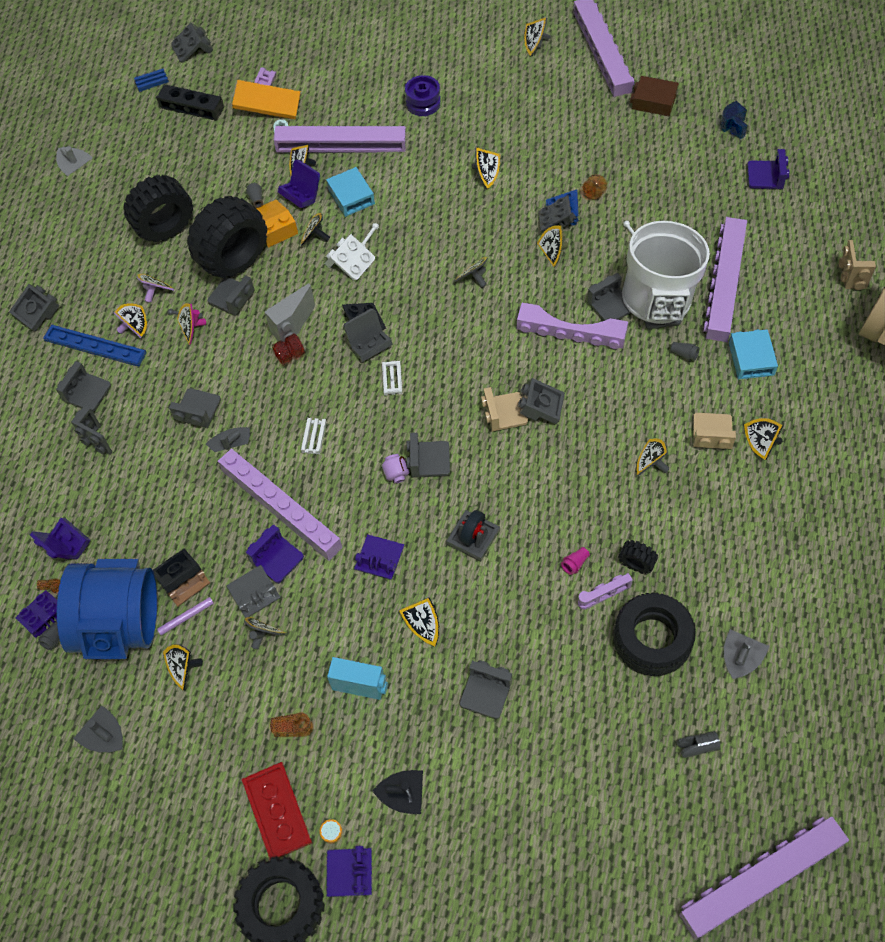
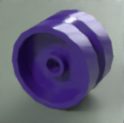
M419 75L408 80L405 85L408 111L417 116H429L437 112L441 105L438 81L428 75Z

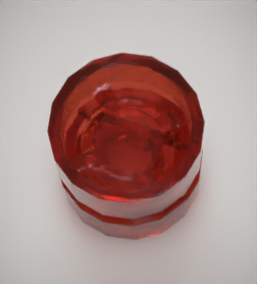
M295 333L285 337L284 342L280 340L272 344V349L282 365L291 362L292 357L298 358L305 354V349Z

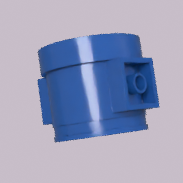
M97 559L96 566L92 563H71L66 566L61 577L57 600L58 634L61 646L65 652L82 653L84 659H126L128 649H135L137 647L148 649L151 646L155 635L157 618V586L155 575L151 568L140 569L138 559Z

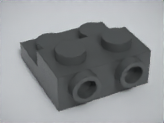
M28 284L9 313L30 329L37 331L44 319H51L60 305L56 303L57 298L49 293L48 295L44 294L46 290L39 285L34 287Z
M531 378L527 384L525 383L522 386L520 392L523 394V397L518 402V407L521 408L520 414L535 421L541 417L557 424L560 420L565 392Z

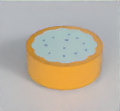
M333 819L323 822L320 827L321 838L327 843H335L340 840L343 831L339 822Z

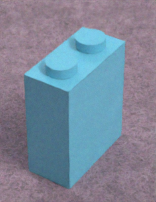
M357 167L326 179L328 191L345 217L375 204L374 193Z
M768 329L731 333L729 347L738 380L775 376L778 364Z
M335 657L332 658L327 675L332 690L381 700L382 694H386L388 682H386V675H384L382 667Z

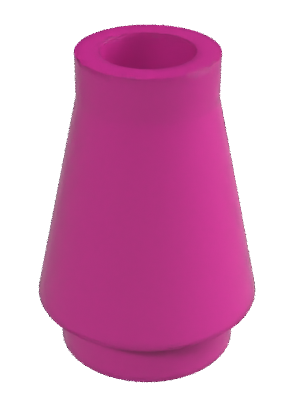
M581 547L579 550L564 557L561 563L562 569L569 575L578 573L585 560L590 556L589 551Z

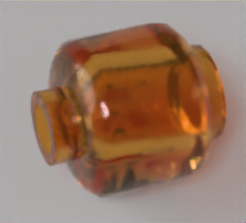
M593 174L583 183V193L589 199H598L606 191L607 182L601 175Z

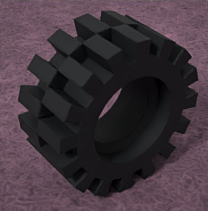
M630 540L624 543L618 558L620 562H623L624 566H628L627 568L634 569L636 572L639 571L640 574H648L652 572L657 562L658 554L650 546L646 547L644 543L640 544L639 541L635 543L634 540Z

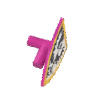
M185 303L179 310L177 321L190 345L194 327L206 325V319H198L199 310H193L191 303Z

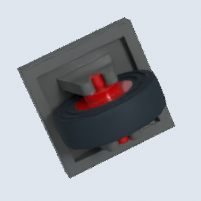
M465 510L446 543L482 561L499 533L500 526L485 520L486 516L481 511L474 510L471 513Z

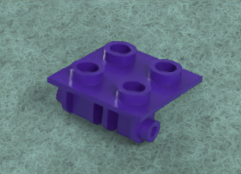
M367 534L361 552L356 554L355 560L357 563L354 569L392 580L404 544Z
M45 590L31 604L22 609L15 618L37 638L47 629L43 624L50 627L47 621L50 619L54 623L55 621L51 618L52 616L57 620V599Z
M355 846V849L327 850V897L372 895V848Z

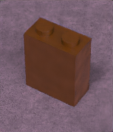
M640 76L639 82H636L634 86L635 93H632L630 103H633L632 109L670 117L679 83Z

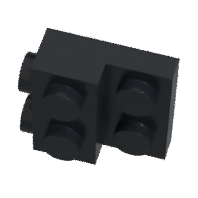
M182 549L153 569V572L159 584L169 593L177 589L186 580L193 578L202 569L185 549Z

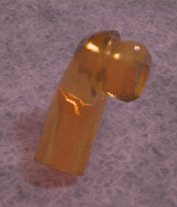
M57 578L38 580L37 589L50 590L53 593H57L61 580Z

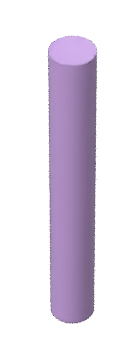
M210 597L157 628L160 635H163L214 604Z

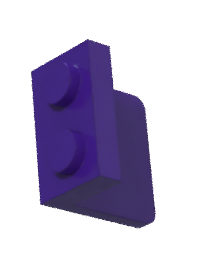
M778 149L775 161H748V184L750 188H784L785 181L789 179L790 174L789 169H787L788 156L785 155V149Z
M299 159L294 160L290 183L279 186L278 193L300 208L309 206L316 201L320 173Z
M60 518L51 533L35 531L30 533V536L34 539L33 542L43 547L47 551L46 554L54 559L57 557L67 560L78 559L91 541L66 518Z
M274 524L270 528L265 529L261 537L256 542L251 543L246 551L249 561L256 567L261 565L267 576L275 583H280L304 558L303 553L282 537L279 528Z

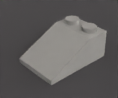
M308 283L264 311L270 332L282 345L293 341L315 308L311 285Z

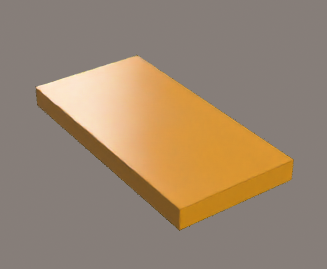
M237 80L232 108L296 119L301 91Z

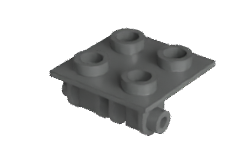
M568 195L559 198L553 204L545 206L539 211L541 232L554 225H559V223L565 227V224L568 225L576 219L575 214L571 213Z
M261 565L226 585L245 618L252 616L281 598Z

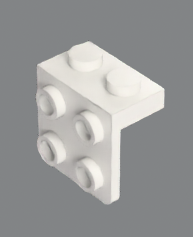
M350 234L346 239L342 238L336 244L338 248L335 251L332 249L327 254L328 260L324 264L330 268L335 263L352 280H358L375 260V256Z

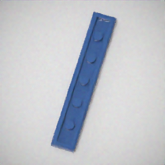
M52 324L43 338L46 342L137 367L140 366L147 353L143 349Z

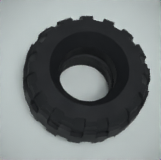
M225 196L224 198L215 199L214 202L207 204L196 215L195 221L190 226L187 244L189 245L188 249L192 259L203 270L215 277L230 278L244 272L247 267L256 261L255 259L261 254L266 243L267 226L262 218L263 215L243 198Z

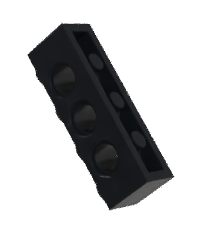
M166 84L163 85L156 97L161 109L214 121L218 120L224 109L222 97Z

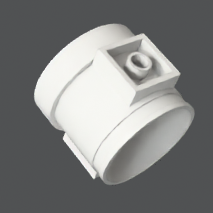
M655 221L638 228L631 237L627 252L628 268L622 290V299L627 309L636 317L651 323L664 324L683 320V317L690 309L697 283L702 279L709 260V247L705 239L691 227L673 221Z

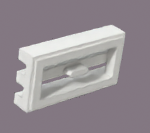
M400 361L382 362L384 396L388 394L395 395V393L403 394ZM386 366H390L391 389L387 388ZM393 366H397L398 388H395Z
M307 418L301 447L302 453H321L327 423L326 419L319 421L318 418H315V420ZM311 424H314V425H313V430H312V435H311V440H310L309 449H306V448H307L308 439H309ZM318 425H321V427H320V432H319V437H318V442H317V447H316V450H315V449H313V448H314V443H315L317 428H318Z

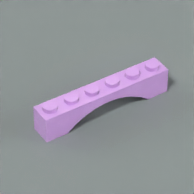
M521 303L517 317V329L522 332H534L541 336L551 335L558 339L567 338L575 342H589L595 346L605 345L612 349H623L628 321L611 318L594 324H572L552 317L539 305Z

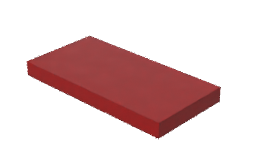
M283 762L242 779L269 859L277 856L281 858L312 844Z

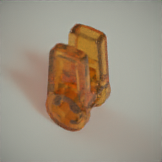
M301 712L274 717L270 720V729L275 737H305L312 733L314 727L309 716ZM305 721V724H303V727L300 728L299 726H301V725H302V722Z

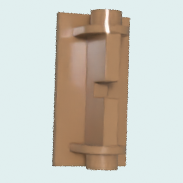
M201 570L193 578L186 580L177 589L167 594L178 607L209 585L210 581Z

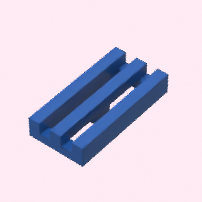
M164 69L134 78L139 92L169 82Z

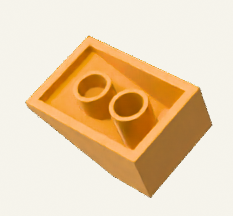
M277 199L256 208L263 215L262 218L267 226V240L265 244L268 248L298 234L296 221Z

